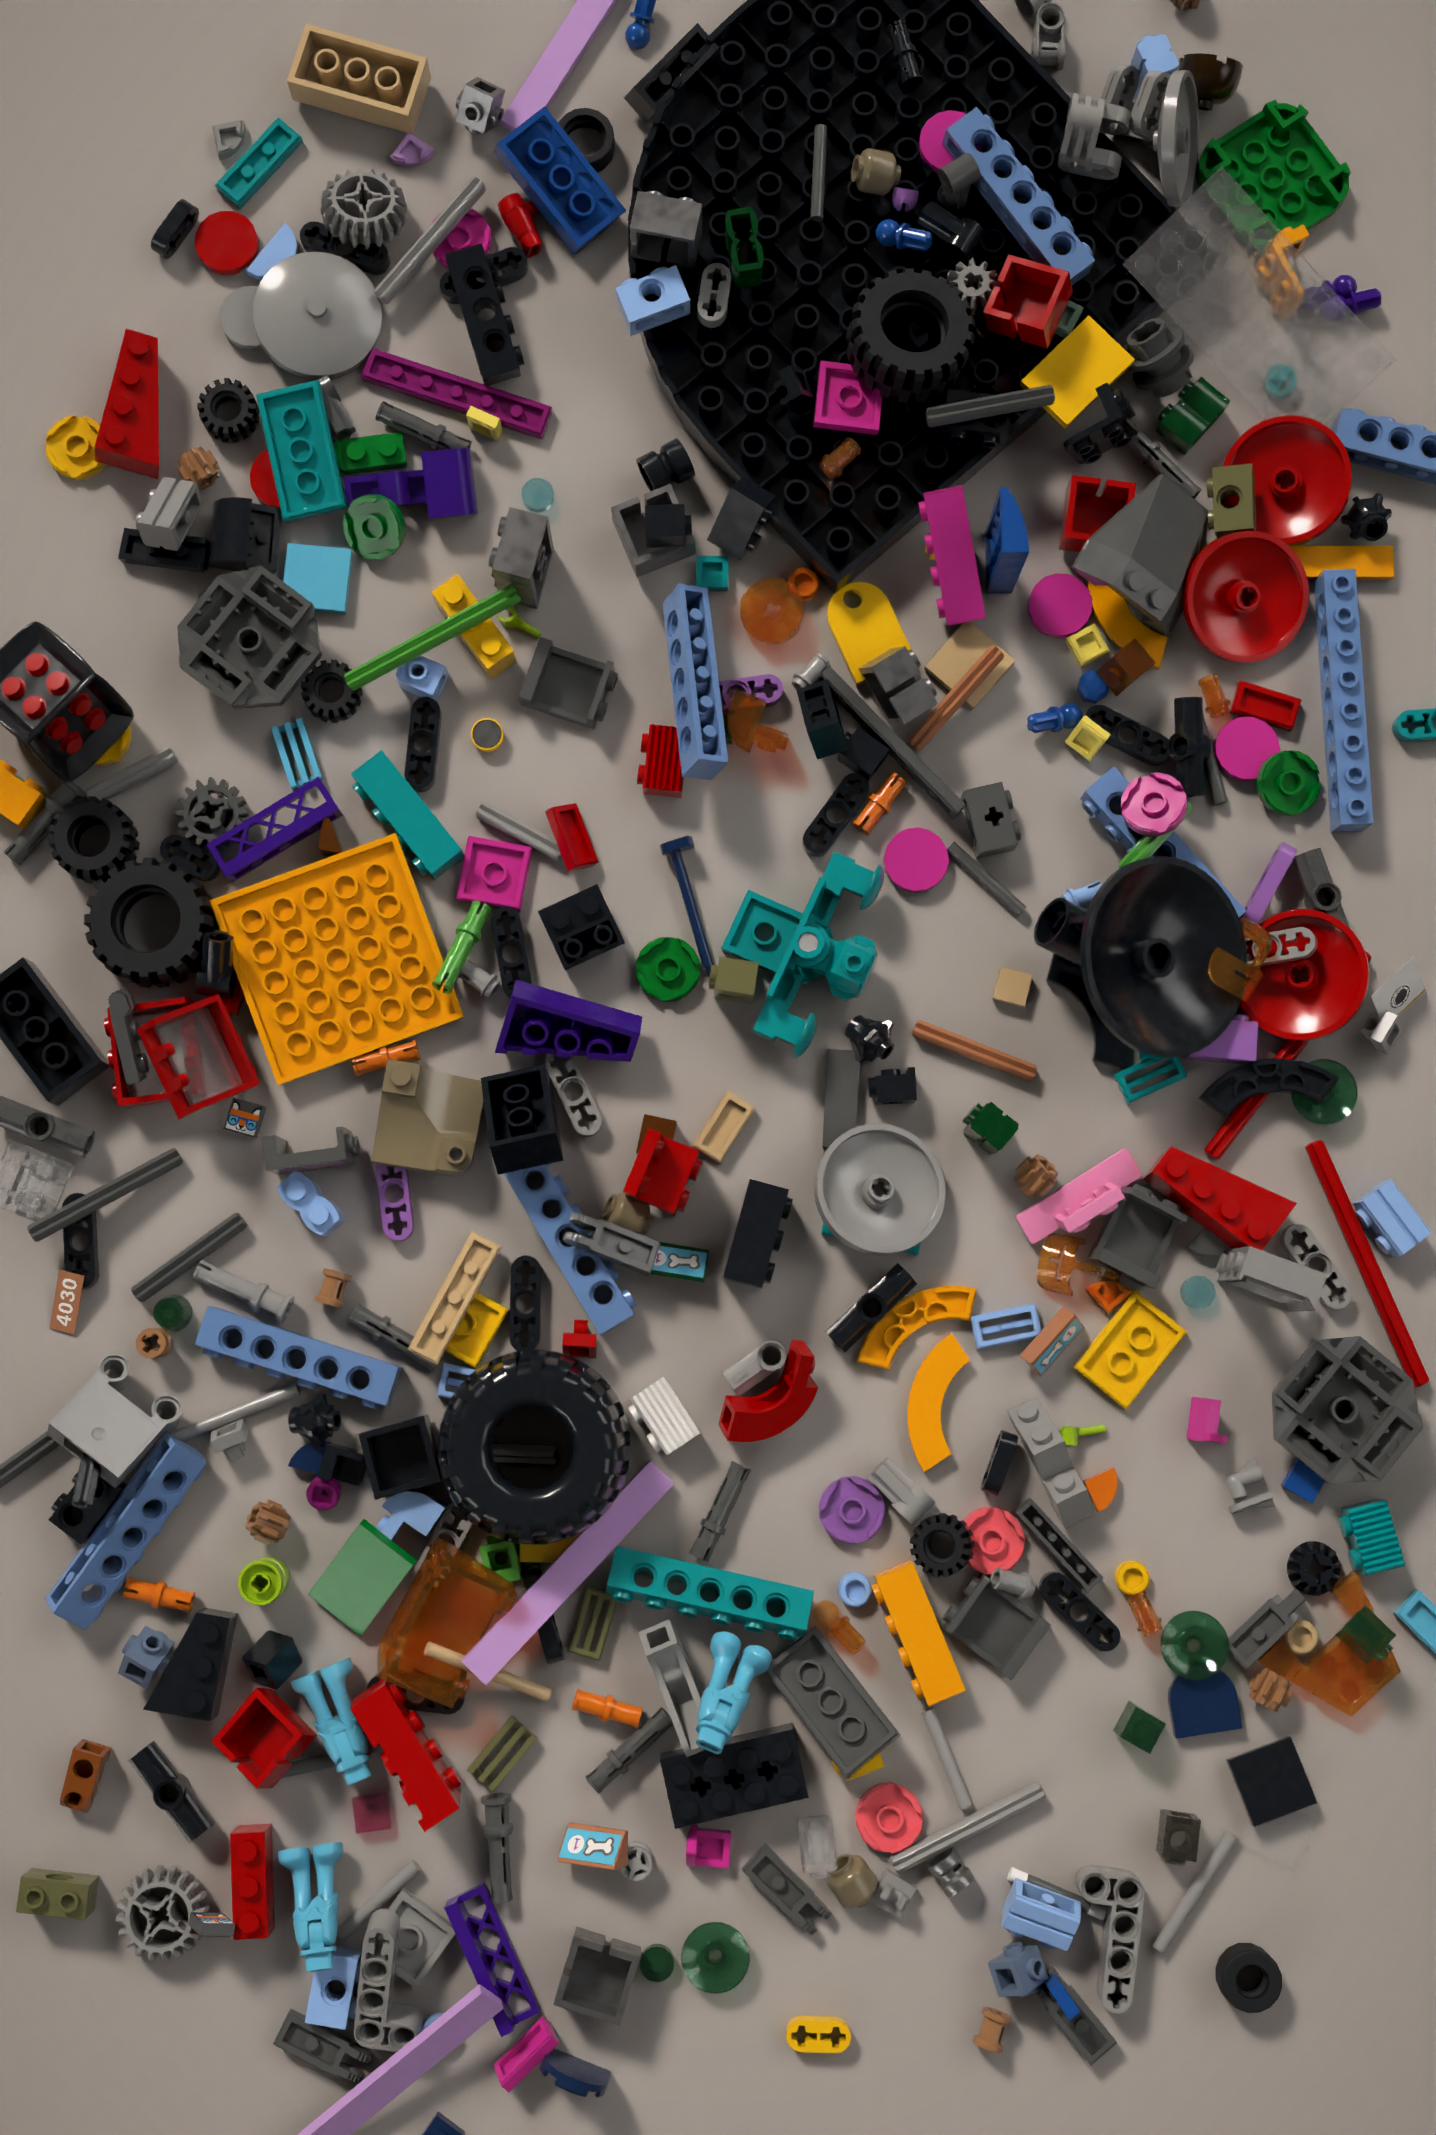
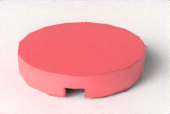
M982 1507L971 1512L966 1517L964 1522L967 1525L965 1527L967 1530L971 1529L973 1533L971 1540L975 1542V1547L972 1548L974 1553L972 1558L969 1559L968 1564L975 1571L984 1574H992L997 1567L1006 1571L1012 1569L1021 1559L1024 1549L1025 1536L1019 1521L1008 1511L997 1507Z
M888 1782L879 1783L869 1788L859 1799L855 1812L857 1830L863 1841L873 1850L899 1853L912 1846L920 1836L923 1823L922 1808L916 1796L903 1785Z

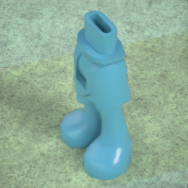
M726 1631L715 1633L711 1640L710 1651L714 1659L713 1672L708 1688L703 1691L698 1710L699 1723L696 1726V1731L699 1733L696 1744L715 1754H721L724 1744L730 1742L732 1733L737 1728L744 1710L749 1705L748 1701L751 1698V1694L747 1693L751 1681L754 1677L766 1672L772 1661V1655L766 1648L758 1645L747 1646L740 1654L733 1685L725 1688L728 1675L741 1648L739 1638Z
M350 1657L291 1681L295 1693L304 1696L317 1720L313 1722L317 1729L316 1733L322 1739L329 1757L337 1765V1773L342 1771L347 1785L372 1775L367 1761L371 1759L370 1754L365 1755L369 1749L368 1738L350 1709L351 1699L346 1685V1678L353 1670V1663ZM322 1679L329 1690L338 1715H332L322 1689Z
M341 1842L319 1844L312 1847L318 1886V1896L311 1900L310 1849L301 1847L278 1851L280 1865L290 1870L293 1879L295 1911L292 1914L297 1944L304 1950L300 1951V1956H305L306 1972L334 1968L332 1952L337 1951V1947L334 1944L338 1932L337 1911L339 1907V1892L334 1893L335 1864L343 1855V1843Z

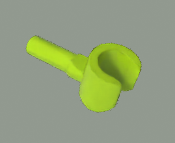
M513 606L506 609L509 613H512L510 618L504 619L497 615L505 628L517 627L537 639L542 633L519 618Z
M1105 1425L1079 1428L1063 1426L1059 1430L1065 1444L1070 1446L1078 1445V1435L1088 1436L1106 1432Z

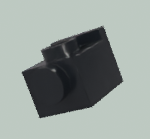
M908 1067L906 1074H901L900 1069L881 1070V1076L868 1078L869 1098H875V1105L915 1103L917 1100L915 1067Z

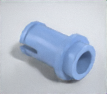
M1096 881L1093 884L1076 890L1069 888L1066 890V893L1061 895V898L1081 908L1089 906L1102 884Z

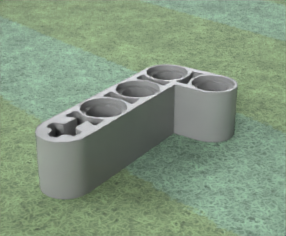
M1093 1864L1080 1867L1075 1875L1077 1889L1088 1902L1106 1905L1107 1907L1101 1942L1096 1986L1097 1994L1109 2012L1122 2014L1131 2007L1133 2001L1145 1897L1144 1887L1137 1876L1130 1870ZM1093 1876L1100 1878V1885L1096 1890H1085V1883L1088 1878ZM1126 1881L1134 1882V1889L1129 1895L1122 1896L1119 1894V1887L1122 1883ZM1122 1916L1130 1917V1924L1126 1929H1115V1922L1118 1918ZM1118 1951L1126 1952V1959L1122 1964H1111V1958L1114 1953ZM1115 1985H1117L1121 1994L1116 1993L1114 1999H1111L1108 1993H1114Z
M379 1909L371 1915L363 1939L354 2038L362 2047L398 2052L422 2031L424 2015L416 2006L392 2002L400 1919L394 1911L389 1909ZM380 1933L383 1934V1939H379Z

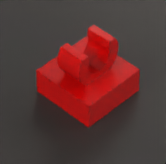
M574 1320V1332L563 1333V1354L578 1358H596L597 1334H588V1320Z

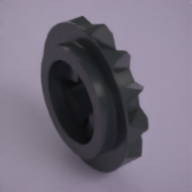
M1309 1541L1298 1545L1291 1552L1287 1561V1574L1293 1586L1300 1592L1307 1595L1321 1596L1329 1591H1333V1587L1341 1579L1340 1568L1342 1564L1336 1552L1329 1546L1321 1542ZM1313 1558L1317 1564L1327 1566V1568L1318 1572L1317 1580L1313 1574L1301 1571L1312 1566Z

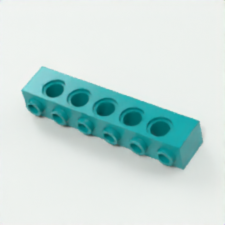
M618 1546L615 1548L606 1593L611 1594V1598L619 1602L631 1603L633 1599L645 1602L646 1607L654 1610H664L665 1607L677 1609L678 1614L685 1617L697 1618L698 1614L711 1617L712 1622L720 1625H730L731 1622L743 1624L744 1629L751 1632L763 1633L764 1629L777 1632L778 1637L786 1640H797V1637H804L807 1631L814 1594L813 1590ZM638 1574H646L651 1578L652 1584L648 1587H640L635 1583L634 1577ZM672 1581H678L683 1584L685 1591L682 1594L674 1595L667 1589V1584ZM703 1589H712L716 1592L718 1599L714 1602H706L701 1598L700 1592ZM737 1596H744L750 1601L751 1607L746 1610L738 1609L734 1605L733 1599ZM771 1603L780 1605L783 1609V1615L781 1617H772L768 1614L766 1606Z

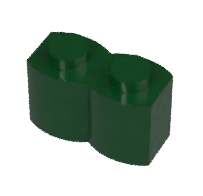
M751 207L728 210L725 218V244L731 256L730 270L732 280L738 289L761 285L764 254L762 246L758 241L756 214Z
M1200 377L1195 383L1189 381L1178 394L1181 400L1175 406L1169 403L1157 418L1161 422L1156 431L1184 455L1191 450L1204 433L1217 421L1230 403L1228 398L1203 377Z

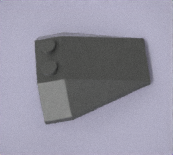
M1160 474L1087 539L1071 568L1094 586L1110 587L1144 614L1141 620L1142 623L1154 632L1168 637L1183 612V587L1188 570L1198 554L1208 510L1164 474Z

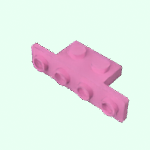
M1123 1148L1016 1215V1220L1028 1241L1032 1244L1037 1243L1059 1228L1068 1233L1082 1231L1090 1225L1091 1222L1089 1220L1099 1214L1106 1215L1114 1211L1118 1207V1202L1125 1198L1120 1190L1121 1187H1126L1142 1176V1173L1129 1150Z

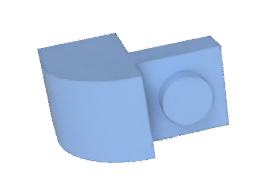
M420 1489L398 1493L387 1499L381 1506L392 1513L391 1517L384 1515L376 1528L392 1541L405 1523L424 1536H428L448 1505L429 1492Z

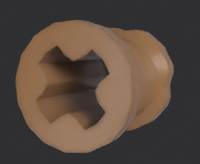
M324 1268L322 1273L325 1277L320 1293L315 1295L314 1300L330 1306L343 1308L344 1303L341 1300L346 1284L351 1281L352 1276Z
M162 1328L145 1329L136 1339L138 1352L146 1358L164 1357L170 1353L173 1347L171 1334ZM150 1337H159L157 1343L160 1345L159 1349H150L152 1347V1343L149 1341Z
M983 2007V2022L979 2035L974 2036L973 2043L985 2050L1002 2053L1003 2046L1001 2042L1006 2026L1011 2024L1012 2018L1000 2010Z

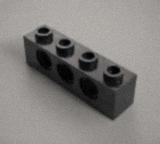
M481 243L445 254L483 384L489 386L521 376L519 366L525 363L520 346L513 347L510 335L515 334L510 314L504 316L501 304L506 303L501 284L494 285L491 273L496 272L491 252L485 254ZM473 278H481L486 282L478 290L468 286L469 281ZM488 308L493 310L495 313L494 317L489 321L479 319L478 313L482 309ZM491 340H501L505 344L504 348L499 352L490 351L487 345Z

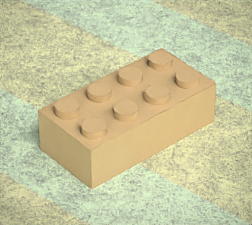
M306 23L287 78V84L294 101L405 133L409 132L413 135L429 87L431 73L426 57Z

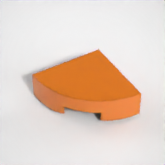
M1100 1281L1085 1288L1106 1314L1114 1310L1133 1292L1124 1284L1114 1281Z
M1114 1467L1083 1480L1098 1513L1112 1502L1116 1494L1118 1480Z

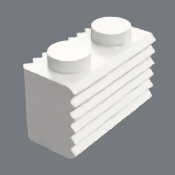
M664 1376L630 1398L633 1405L628 1407L638 1424L645 1422L651 1433L647 1435V1438L657 1453L663 1450L668 1455L700 1434L699 1429Z

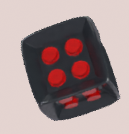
M35 621L21 629L0 649V724L16 736L22 745L58 778L66 782L75 780L95 764L121 737L133 720L134 713L130 705L114 687L96 674L91 666L71 646L50 628Z

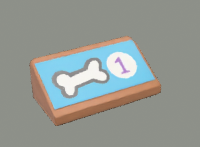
M1062 1307L1019 1356L1041 1377L1085 1327L1073 1312Z
M570 1822L567 1825L558 1853V1862L609 1870L625 1867L628 1864V1830Z

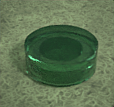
M662 1944L648 1946L640 1958L642 1974L653 1982L666 1980L674 1969V1956L671 1950Z

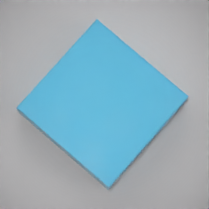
M288 543L283 582L310 601L315 607V612L346 614L353 551L346 548Z

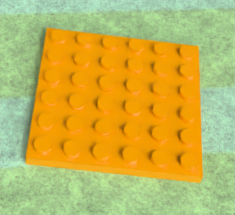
M396 833L209 900L220 931L228 932L229 935L234 937L232 963L278 1086L465 1018L454 987L450 994L442 993L444 983L440 991L432 986V982L435 980L444 960Z

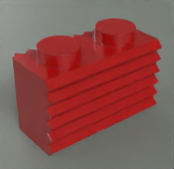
M650 724L649 734H642L641 753H646L645 765H639L637 784L643 785V794L682 798L684 777H682L677 728Z

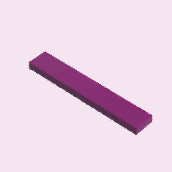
M374 348L370 351L361 376L364 382L465 415L470 406H473L500 418L502 427L541 440L544 437L553 411L551 406Z

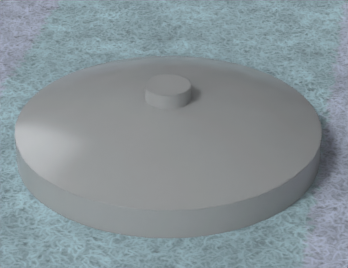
M1190 70L1174 71L1171 74L1161 105L1158 130L1154 131L1153 149L1158 153L1163 190L1168 205L1174 206V208H1182L1189 205L1197 172L1199 110L1195 80Z
M325 252L299 253L277 263L261 280L253 302L254 327L263 350L274 363L285 371L311 380H317L326 374L330 379H335L359 368L368 359L372 348L375 349L382 327L380 300L375 296V288L369 278L350 261Z
M865 1124L846 1131L823 1153L814 1177L815 1203L823 1222L842 1243L865 1254L888 1256L899 1254L915 1247L934 1230L944 1210L946 1187L938 1160L922 1140L907 1130L893 1125Z

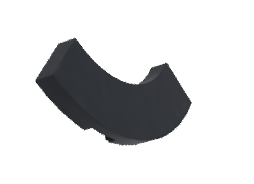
M1053 953L1046 981L1069 992L1086 1010L1091 1020L1090 1023L1094 1036L1092 1061L1125 1069L1128 1058V1046L1110 1032L1096 1013L1087 994L1082 969Z
M1279 1058L1262 1059L1228 1071L1206 1088L1199 1099L1224 1118L1243 1101L1265 1093L1280 1092L1294 1094L1318 1106L1339 1078L1319 1066L1304 1061Z

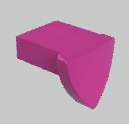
M1199 1397L1191 1398L1186 1435L1188 1439L1228 1445L1229 1435L1217 1434L1221 1400Z
M698 1824L690 1825L686 1844V1865L690 1867L698 1865L729 1868L731 1830L698 1828Z

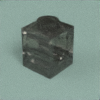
M1166 1809L1160 1810L1156 1851L1165 1858L1166 1863L1185 1866L1186 1861H1197L1201 1820L1194 1813ZM1178 1831L1185 1832L1184 1842L1179 1846H1171L1170 1840L1172 1835Z

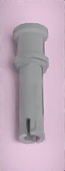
M204 1260L200 1261L193 1275L194 1280H198L248 1303L254 1312L260 1310L276 1317V1321L281 1324L288 1317L294 1304L295 1297L292 1295L284 1296L269 1289V1285L265 1283L256 1285L213 1266Z

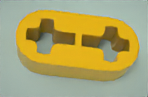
M795 2016L786 2026L787 2043L790 2048L797 2052L841 2053L850 2045V2028L847 2022L839 2017ZM798 2026H805L807 2033H816V2035H806L803 2042H798L797 2036L792 2035V2032H797ZM833 2027H839L840 2033L845 2034V2036L839 2037L838 2043H832L830 2036H820V2033L829 2034L832 2033Z

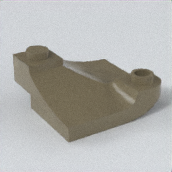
M387 1059L371 1163L441 1175H459L466 1172L473 1163L484 1103L481 1080L439 1072L422 1067L421 1064ZM452 1151H460L462 1153L461 1159L457 1161L450 1158Z

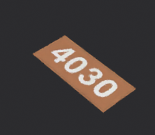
M59 1270L50 1329L75 1335L84 1282L83 1275Z

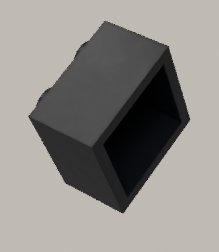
M428 1414L358 1434L375 1500L443 1481L439 1467L438 1449Z

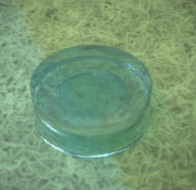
M533 478L527 481L522 488L524 505L527 509L536 513L548 510L554 502V492L551 484L542 478Z
M1204 1276L1187 1278L1180 1289L1183 1302L1194 1309L1208 1307L1213 1302L1216 1293L1214 1284Z

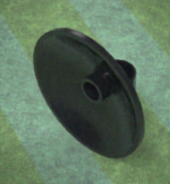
M1160 856L1131 862L1118 869L1102 884L1090 903L1088 911L1064 898H1056L1044 908L1035 925V943L1082 969L1087 994L1099 1018L1116 1038L1140 1053L1168 1058L1181 1057L1200 1051L1214 1042L1226 1030L1239 1008L1247 976V950L1241 922L1232 902L1220 885L1205 871L1187 861Z

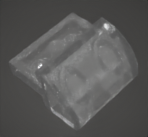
M9 1139L0 1159L1 1209L35 1222L56 1211L75 1164Z

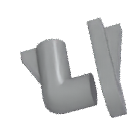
M1250 1459L1240 1472L1232 1474L1227 1478L1226 1482L1233 1500L1247 1497L1244 1486L1264 1480V1477L1256 1459ZM1270 1491L1228 1508L1231 1514L1246 1509L1275 1507L1274 1497Z

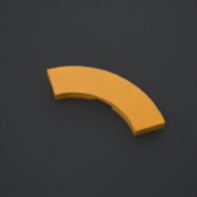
M1086 580V587L1092 597L1093 615L1105 636H1108L1120 649L1124 648L1135 638L1155 661L1151 668L1158 670L1168 637L1160 635L1143 625L1128 608L1124 598L1110 587L1094 586Z
M941 1286L922 1290L900 1300L883 1319L870 1329L860 1348L857 1362L890 1369L892 1360L901 1344L917 1329L926 1324L946 1319L969 1321L977 1289L965 1286Z
M953 1333L940 1340L924 1358L911 1384L908 1396V1436L916 1460L923 1472L952 1454L942 1431V1402L952 1378L970 1361Z

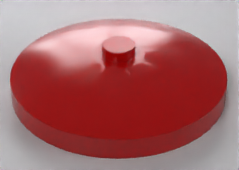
M1285 415L1270 418L1254 425L1233 444L1223 463V466L1252 464L1255 472L1256 531L1271 534L1281 539L1288 546L1311 541L1327 531L1338 520L1350 497L1352 468L1347 450L1339 437L1331 429L1311 418ZM1235 495L1228 496L1223 501V505L1228 509L1234 508L1239 503L1240 498Z
M1240 531L1219 537L1208 544L1197 555L1188 570L1182 596L1186 623L1197 642L1206 651L1220 659L1231 662H1257L1272 657L1291 643L1301 629L1307 614L1309 584L1302 562L1285 542L1265 532Z
M1295 909L1278 913L1266 919L1255 927L1248 936L1304 927L1309 929L1317 938L1318 945L1315 953L1305 959L1247 968L1246 983L1240 1004L1253 1022H1258V1026L1266 1032L1286 1040L1310 1041L1335 1033L1356 1015L1367 995L1370 969L1363 945L1345 923L1321 911ZM1303 934L1298 935V941L1293 943H1287L1285 941L1286 937L1280 938L1284 945V955L1289 954L1287 947L1296 946L1302 952L1305 950V945L1310 944V940L1305 939ZM1265 940L1259 946V953L1264 958H1270L1277 952V944L1273 940ZM1253 942L1248 943L1250 950H1247V954L1251 956V961L1256 960L1252 952Z

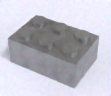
M509 507L507 517L502 516L499 522L497 535L501 537L498 548H492L489 558V567L492 568L491 576L495 579L494 587L499 591L508 585H514L521 597V601L517 604L537 609L554 551L549 519L547 516Z

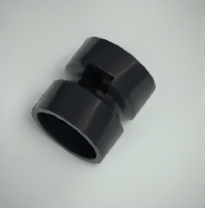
M677 438L661 446L659 454L650 451L636 459L639 471L650 491L668 484L672 485V481L678 484L683 483L695 476L692 462Z

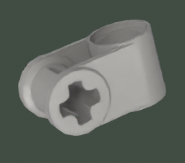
M1054 2L1045 3L1038 9L1033 27L1031 56L1039 65L1056 66L1058 70H1062L1066 49L1064 39L1065 12L1062 6ZM1043 21H1051L1055 26H1047Z

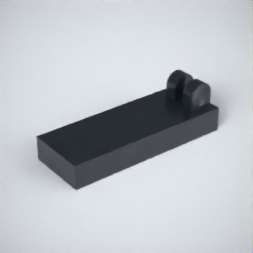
M124 528L118 559L122 563L204 573V571L208 570V562L206 560L209 558L210 542L203 537L186 535L178 551L164 549L162 546L160 548L146 546L137 529Z

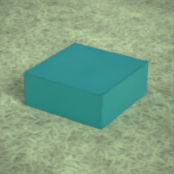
M697 556L696 586L708 588V591H728L729 556Z

